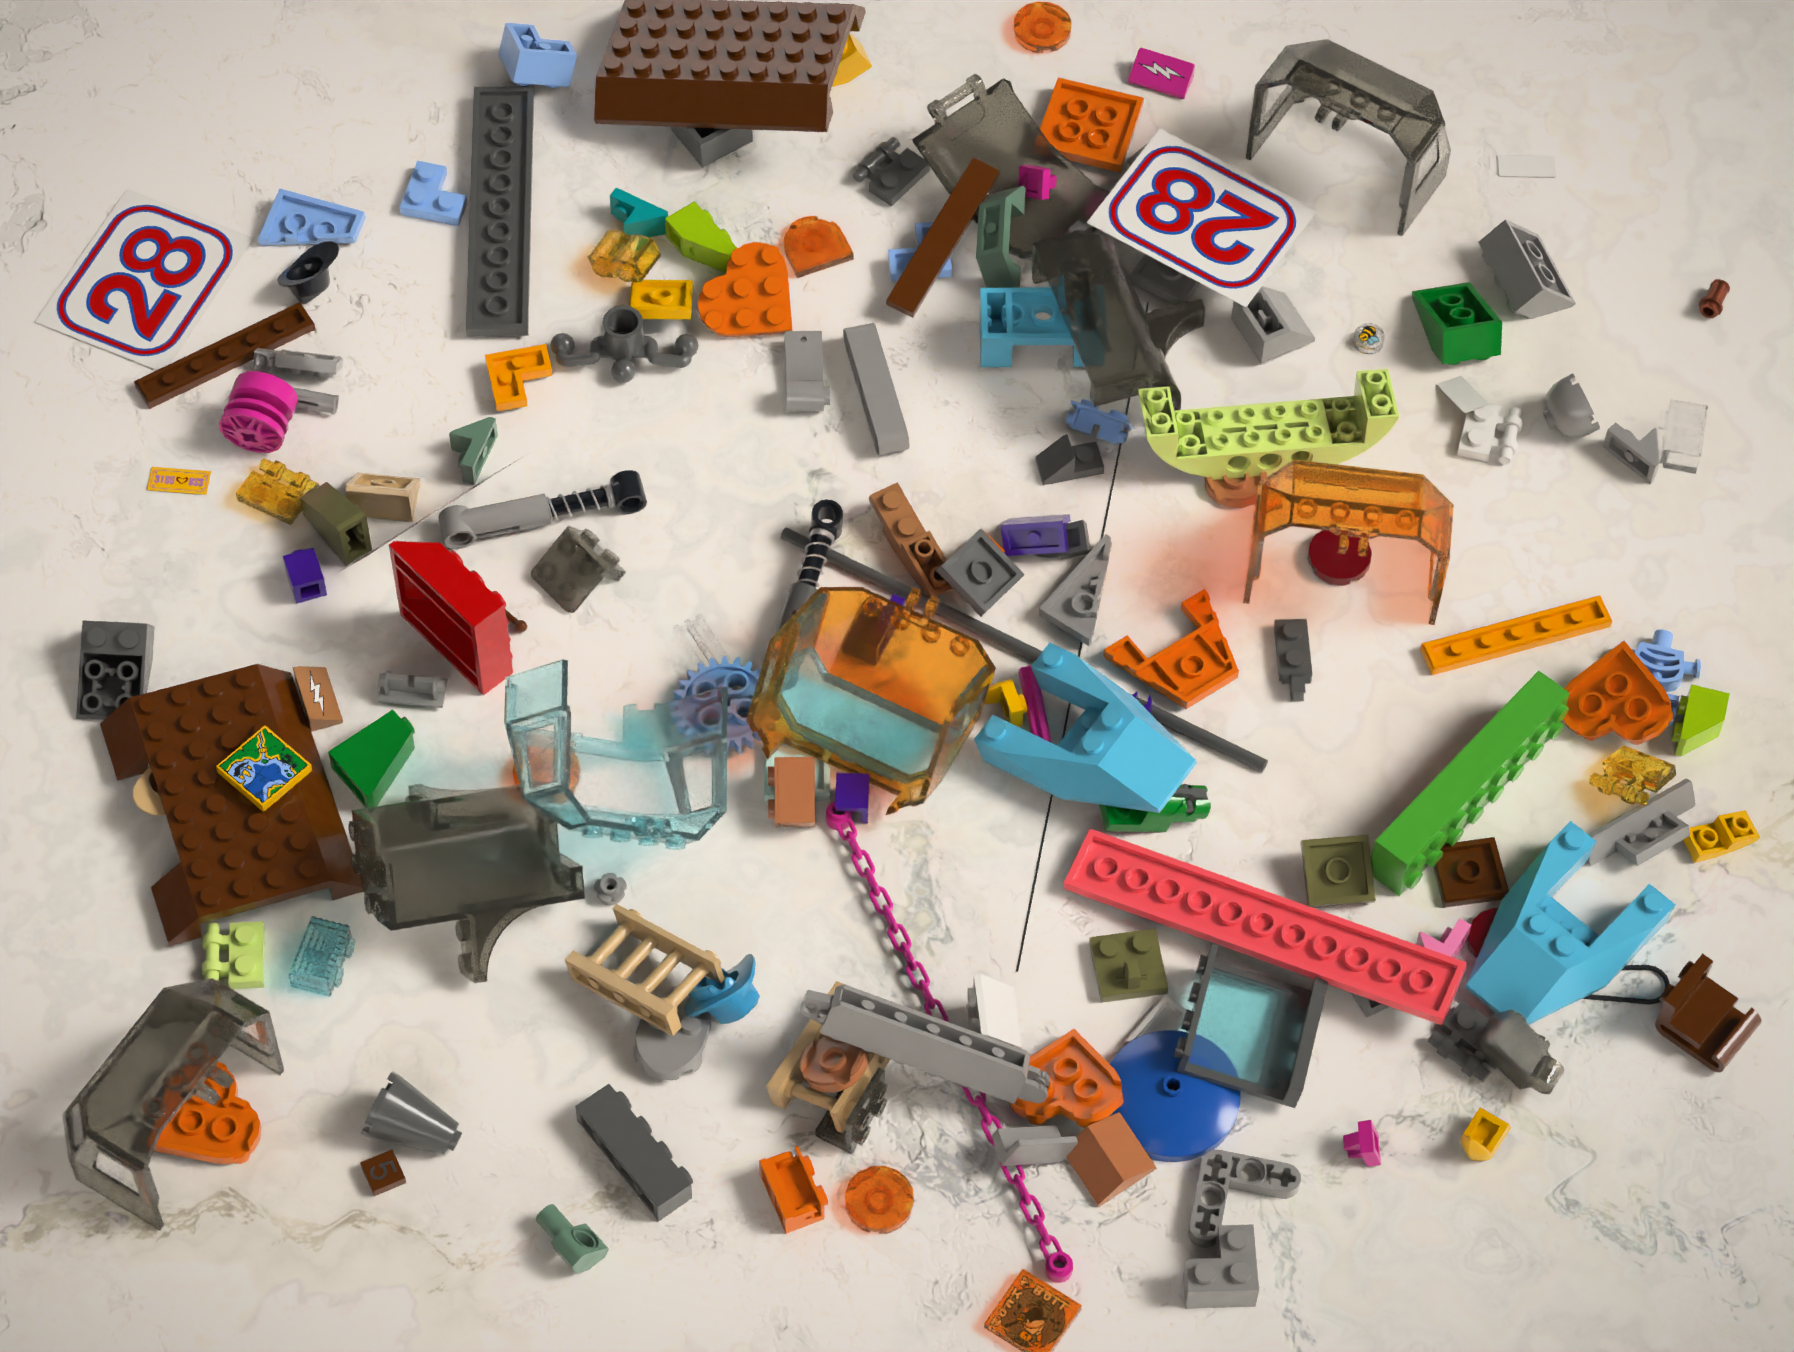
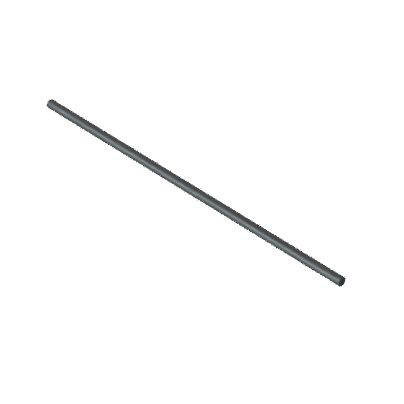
M787 527L781 533V539L803 550L810 543L808 537ZM833 549L827 551L825 558L828 562L1034 662L1042 653L1041 650L936 599H931L928 595ZM1138 698V701L1143 706L1147 704V701ZM1152 704V712L1150 714L1158 722L1261 772L1265 770L1268 764L1267 759Z

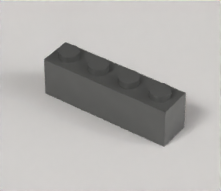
M607 1084L575 1106L578 1123L658 1222L692 1199L691 1184H693V1179L683 1166L678 1168L671 1160L673 1156L667 1145L663 1141L657 1142L651 1135L652 1129L644 1117L641 1115L636 1117L631 1111V1103L622 1091L616 1092L610 1084Z

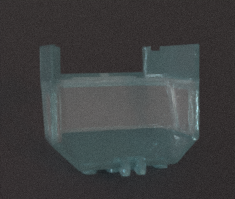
M561 659L505 677L504 725L522 790V799L530 807L564 828L582 832V837L600 838L603 835L610 836V841L628 842L631 839L638 840V845L655 846L658 843L666 844V849L682 850L686 848V844L700 841L727 812V687H719L668 703H654V710H637L636 704L624 705L623 742L586 737L583 736V733H571L570 706L567 705L568 660Z

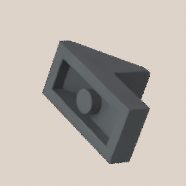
M1068 434L1063 435L1035 457L1043 485L1104 474V464L1097 442L1071 446Z

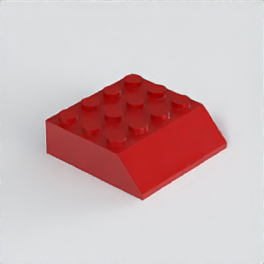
M393 541L390 543L389 550L400 615L483 696L512 675L513 655L510 651L509 642L511 639L508 634L507 625L509 622L506 617V602L497 591L491 592L476 571H469L464 566L461 557L454 550H447L441 543Z

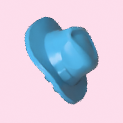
M752 954L746 955L736 966L727 971L721 968L725 978L721 984L705 976L688 994L690 997L687 999L684 1007L685 1014L692 1018L707 1011L720 1024H729L745 1017L757 1005L760 998L758 991L752 984L756 967L754 956Z

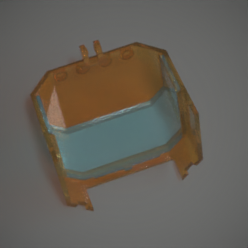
M820 587L770 639L746 721L752 732L757 731L764 744L761 749L767 760L785 743L847 773L869 774V783L897 796L887 809L886 815H889L910 805L914 807L923 804L941 783L974 726L979 721L996 667L979 640L933 620L940 601L939 598L931 596L925 605L923 615L914 611L921 597V590L918 588L911 590L907 602L903 606L863 587Z

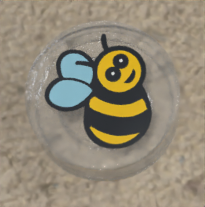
M1372 323L1361 324L1355 329L1353 345L1363 354H1375L1383 347L1384 331L1378 325Z

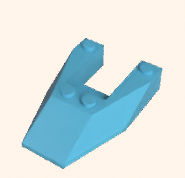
M1049 642L1031 665L1039 688L1085 711L1058 746L992 715L974 738L983 761L1060 799L1160 813L1197 764L1196 759L1135 697L1076 654Z
M1572 821L1549 842L1502 899L1465 986L1467 990L1517 1031L1605 988L1666 924L1676 905L1651 884H1648L1600 936L1552 898L1588 861L1597 842Z

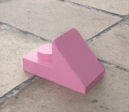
M1459 918L1453 929L1450 927L1446 928L1440 941L1420 931L1416 945L1456 958L1467 942L1471 924Z

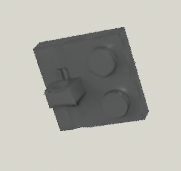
M982 529L978 530L936 570L972 606L980 617L1025 575Z

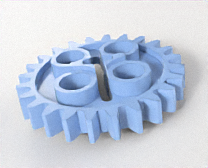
M723 656L721 664H717L713 658H710L709 667H705L700 662L697 663L698 673L687 670L688 680H679L680 690H674L675 701L672 702L673 712H675L674 722L675 724H680L679 732L681 735L688 733L689 744L699 740L698 747L700 751L709 745L711 746V755H714L718 748H723L724 755L728 756L730 748H735L738 754H742V745L746 744L752 750L754 749L753 739L761 742L765 741L764 731L770 733L773 731L772 722L777 721L776 710L779 709L778 699H775L777 698V689L772 688L771 678H763L762 668L753 672L751 661L743 667L740 666V657H737L733 664H729L727 657ZM741 686L743 689L732 690L731 687ZM702 694H710V695H712V696L709 697V698H700V697H699V696L702 695ZM743 713L752 714V716L748 718H743L739 715ZM712 721L721 723L717 726L708 725Z

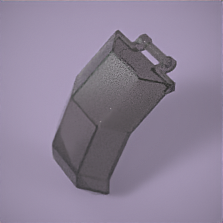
M974 73L966 79L965 84L941 100L935 99L927 105V110L935 124L913 138L912 141L949 194L952 193L973 157L1000 170V175L985 200L996 192L1018 187L1020 165L1028 164L1051 169L1050 175H1057L1056 188L1049 190V199L1038 200L1025 197L1024 215L1011 218L1010 254L1025 260L1052 264L1099 231V229L1088 224L1087 221L1110 192L1095 185L1049 143L1014 93L1011 81L1003 78L986 89L981 77ZM971 93L973 94L974 99L947 117V109ZM978 210V212L976 213L975 217L973 218V221H974L977 225H978L979 210Z

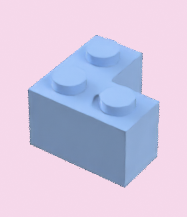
M505 23L498 55L513 83L521 86L537 84L549 88H558L559 86L570 87L577 54L570 41L541 39L534 25Z

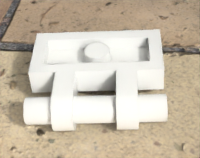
M1489 403L1487 406L1467 412L1457 456L1488 462L1489 454L1495 453L1499 454L1498 461L1500 463L1509 464L1511 457L1515 455L1517 450V442L1515 440L1517 433L1522 428V410L1512 407L1509 410L1508 416H1498L1501 406ZM1495 430L1504 432L1503 438H1493Z

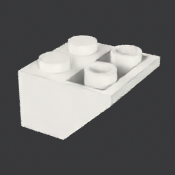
M974 974L973 987L967 988L968 1003H966L968 1024H971V1030L1021 1048L1014 987L982 974Z

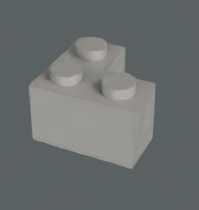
M1254 1224L1218 1225L1215 1242L1216 1258L1185 1260L1183 1272L1185 1309L1256 1307L1259 1281Z

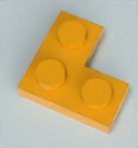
M546 344L485 355L497 412L528 406L523 381L552 376V367Z

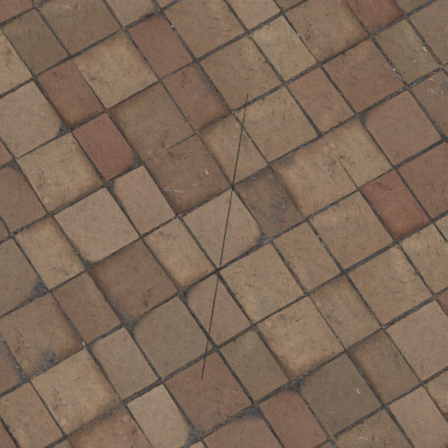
M1149 302L1147 303V306H1146V312H1145V316H1144V322H1143V326H1142V332H1141V336H1140L1139 348H1138V352H1137V358H1136V362H1135V368H1134V372H1133V378H1132V382H1131V388H1130V392H1129V398H1128V402H1127L1128 404H1127L1126 414H1125V415L1128 414V409H1129V404H1130V398H1131V394H1132L1133 382H1134V378H1135V372H1136V368H1137V362H1138V358H1139V352H1140V348H1141V342H1142V338H1143V332H1144V326H1145V322H1146V316H1147V312H1148ZM1120 443L1119 449H1118V455H1117V459H1116V465H1115V469H1114V475H1113V479H1112V485H1111V489H1110V496H1109V500H1108V506H1107V510H1106V516H1105V520H1104V526H1103V530H1102V535H1101L1102 537H1101V539H1102L1103 536H1104V531H1105V527H1106V521H1107V516H1108V510H1109V506H1110V500H1111L1112 490H1113V486H1114V480H1115V475H1116V469H1117L1118 459H1119V455H1120V449H1121V445H1122L1121 443ZM1083 642L1080 643L1078 657H1080ZM1071 703L1068 704L1062 739L1065 735ZM1051 794V796H1050V801H1049V805H1048V812H1047V816H1046V820H1045V827H1044L1043 836H1042L1043 838H1042V842H1041V846H1040V851H1039L1040 853H1039V857H1038V862H1037V866H1036L1037 868H1036V872H1035V877H1034V882H1033V888H1032L1031 897H1030L1031 899H1030V903H1029V907H1028L1027 918H1026V923H1025V927H1024V934H1023L1022 943H1021V949H1020V954H1019V958H1018V965H1017V969H1016L1017 972H1018V970H1019L1020 961H1021V955H1022V950H1023V946H1024V939H1025L1026 930H1027V924H1028V919H1029V915H1030V908H1031V904H1032L1033 893H1034L1035 884H1036V879H1037V873H1038V869H1039V862H1040V858H1041V854H1042V847H1043V843H1044L1045 832H1046L1047 823H1048V817H1049V812H1050V808H1051V802H1052V797H1053L1052 794Z

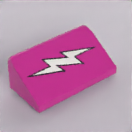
M1139 48L1128 82L1184 99L1194 78L1195 65L1145 48Z

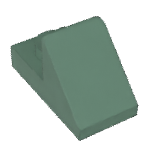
M493 417L479 420L449 433L451 449L461 453L458 467L461 468L462 480L465 483L475 485L498 437L496 418Z

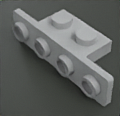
M1686 778L1588 834L1597 842L1587 863L1594 865L1617 851L1638 866L1690 836L1689 825L1677 816L1693 808L1696 804L1692 782Z

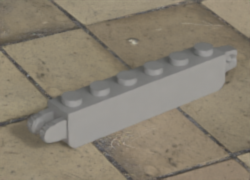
M845 984L837 986L832 995L807 990L802 1000L799 1013L822 1024L820 1033L834 1040L843 1041L862 1048L864 1051L892 1059L899 1064L909 1065L932 1076L942 1077L963 1087L975 1089L996 1099L1005 1100L1015 1104L1017 1098L1037 1104L1045 1102V1099H1047L1049 1075L1044 1070L1040 1071V1069L1029 1065L1030 1057L1026 1050Z

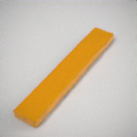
M1599 595L1421 643L1420 651L1431 675H1436L1609 628L1612 625V619Z

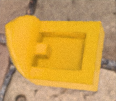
M1012 679L992 684L975 697L976 702L983 704L1000 703L1007 722L1022 727L1023 713H1027V705L1024 695L1017 693Z
M1480 1107L1461 1135V1145L1471 1160H1490L1511 1127L1505 1121Z

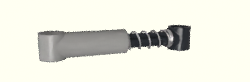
M625 470L613 475L609 484L601 485L600 489L591 490L587 488L586 492L577 493L574 490L571 495L563 496L560 493L558 497L552 499L549 496L546 497L544 493L470 509L462 505H453L443 509L439 513L438 518L446 547L462 549L473 544L475 539L551 524L552 517L559 519L560 515L570 514V516H573V513L580 511L587 513L589 509L598 508L601 511L602 507L607 506L610 509L614 507L622 514H633L644 509L647 505V499L640 474L633 470Z

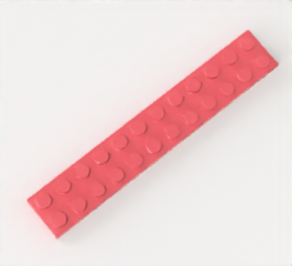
M1089 829L1064 881L1065 890L1309 978H1321L1334 987L1440 1025L1444 1022L1466 970L1467 962L1093 829Z

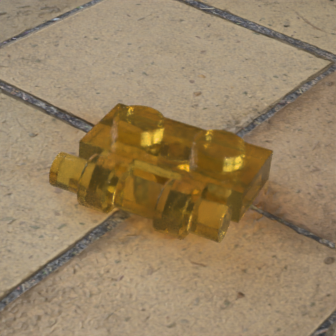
M264 458L259 464V470L264 471L265 474L262 475L252 470L236 492L237 501L292 525L302 511L300 497L305 494L301 492L319 487V483L311 480L308 474L303 472L296 473L287 469L286 465L277 460L272 462ZM283 480V481L289 483V485L286 486V485L281 484V483H279V482H277V481Z
M1622 745L1602 762L1604 774L1593 773L1589 778V784L1597 787L1598 791L1603 794H1615L1620 796L1621 800L1626 803H1638L1644 806L1649 801V794L1643 791L1647 789L1655 793L1658 792L1676 776V769L1674 764ZM1621 780H1624V781H1626V782H1628V783H1627V784H1623V783H1620V781H1621Z

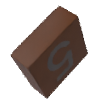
M393 1149L360 1162L361 1169L374 1196L406 1183V1178Z

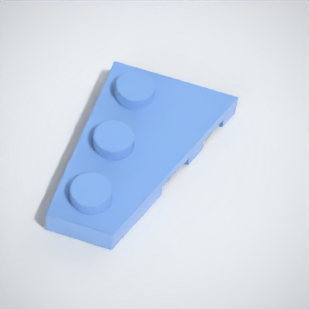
M279 188L258 237L259 245L319 244L329 241L337 244L356 243L366 215L364 211Z

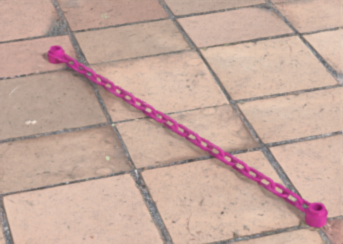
M834 801L826 808L827 825L831 829L837 830L839 836L844 841L849 842L853 851L851 860L857 873L861 877L866 878L871 888L869 897L875 910L879 914L884 915L888 922L887 933L893 947L898 952H902L907 961L905 970L911 984L915 989L921 990L926 1000L924 1004L926 1014L933 1016L930 1009H935L936 1004L943 1017L938 1019H944V1021L948 1022L949 1019L942 1003L937 999H933L929 991L930 979L923 965L914 960L909 950L912 943L903 925L896 923L891 913L893 903L885 888L878 886L873 876L875 866L869 854L865 850L860 849L855 839L857 830L852 821V811H843L842 815L834 814L837 811L835 810ZM850 826L851 831H847L845 835L843 830ZM862 855L865 857L870 867V869L866 867L864 869V872L862 871L857 861V859H862ZM880 892H882L888 904H884L882 906V909L880 908L875 898V896H880ZM898 929H900L906 943L901 942L900 946L893 933H898ZM917 967L919 968L924 978V980H919V985L917 984L911 972H915L917 970ZM962 1086L968 1101L978 1107L983 1117L981 1127L987 1140L992 1145H995L986 1125L991 1126L993 1121L997 1129L1002 1128L997 1117L990 1115L985 1105L986 1093L979 1091L980 1095H976L974 1100L969 1089ZM1000 1162L1007 1181L1012 1185H1016L1022 1197L1019 1204L1029 1224L1036 1226L1041 1236L1039 1246L1046 1259L1045 1274L1047 1278L1055 1283L1066 1282L1072 1276V1258L1062 1251L1058 1240L1048 1234L1043 1224L1045 1219L1044 1212L1037 1198L1028 1193L1023 1183L1025 1173L1021 1165H1015L1020 1176L1015 1174L1014 1179H1012L1007 1167L1002 1166ZM1031 1200L1033 1201L1039 1213V1215L1035 1214L1033 1216V1219L1031 1218L1025 1206V1204L1030 1205ZM1052 1241L1057 1252L1049 1255L1045 1245L1049 1246ZM1056 1261H1062L1065 1263V1266L1063 1268H1057L1053 1265V1263Z

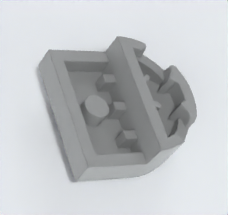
M678 1015L682 1027L672 1036L647 1021L640 1019L635 1038V1062L639 1061L644 1066V1072L647 1075L662 1080H677L681 1073L690 1070L692 1073H695L702 1064V1053L710 1033L711 1021Z

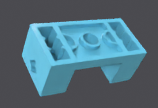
M1104 287L980 288L979 336L981 367H1012L1013 345H1072L1073 367H1103L1107 343ZM1041 312L1048 313L1051 316V318L1047 320H1040L1035 315Z

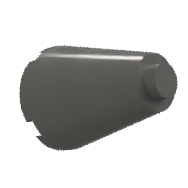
M392 1071L387 1080L393 1083L388 1082L386 1088H382L365 1121V1124L371 1127L366 1126L363 1128L361 1134L369 1138L443 1155L447 1149L454 1151L462 1135V1132L457 1130L459 1123L403 1077Z

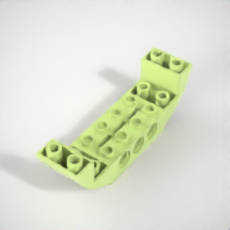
M1388 369L1357 371L1353 396L1174 411L1170 387L1138 389L1146 437L1153 451L1174 468L1189 474L1206 478L1211 477V480H1222L1224 475H1227V479L1244 478L1245 473H1248L1249 477L1260 476V472L1264 471L1267 472V476L1330 471L1331 466L1348 461L1377 444L1399 419Z

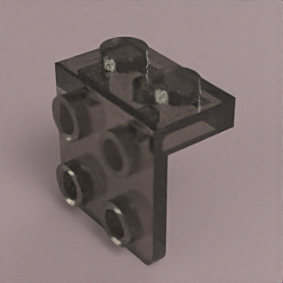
M567 526L531 570V577L569 613H574L603 577L619 582L626 573L618 564L621 561L620 558L607 548L603 550L597 544L600 539L587 528L582 531Z

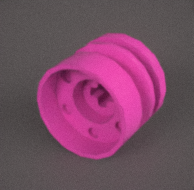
M260 371L241 373L234 381L229 395V402L226 404L224 413L219 421V429L226 439L245 450L258 453L277 451L284 442V435L288 431V423L292 419L298 404V395L292 386L272 374Z

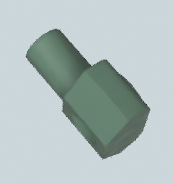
M554 1204L543 1208L536 1217V1222L552 1238L551 1244L553 1249L575 1274L591 1269L606 1257L609 1248L586 1223L573 1226Z

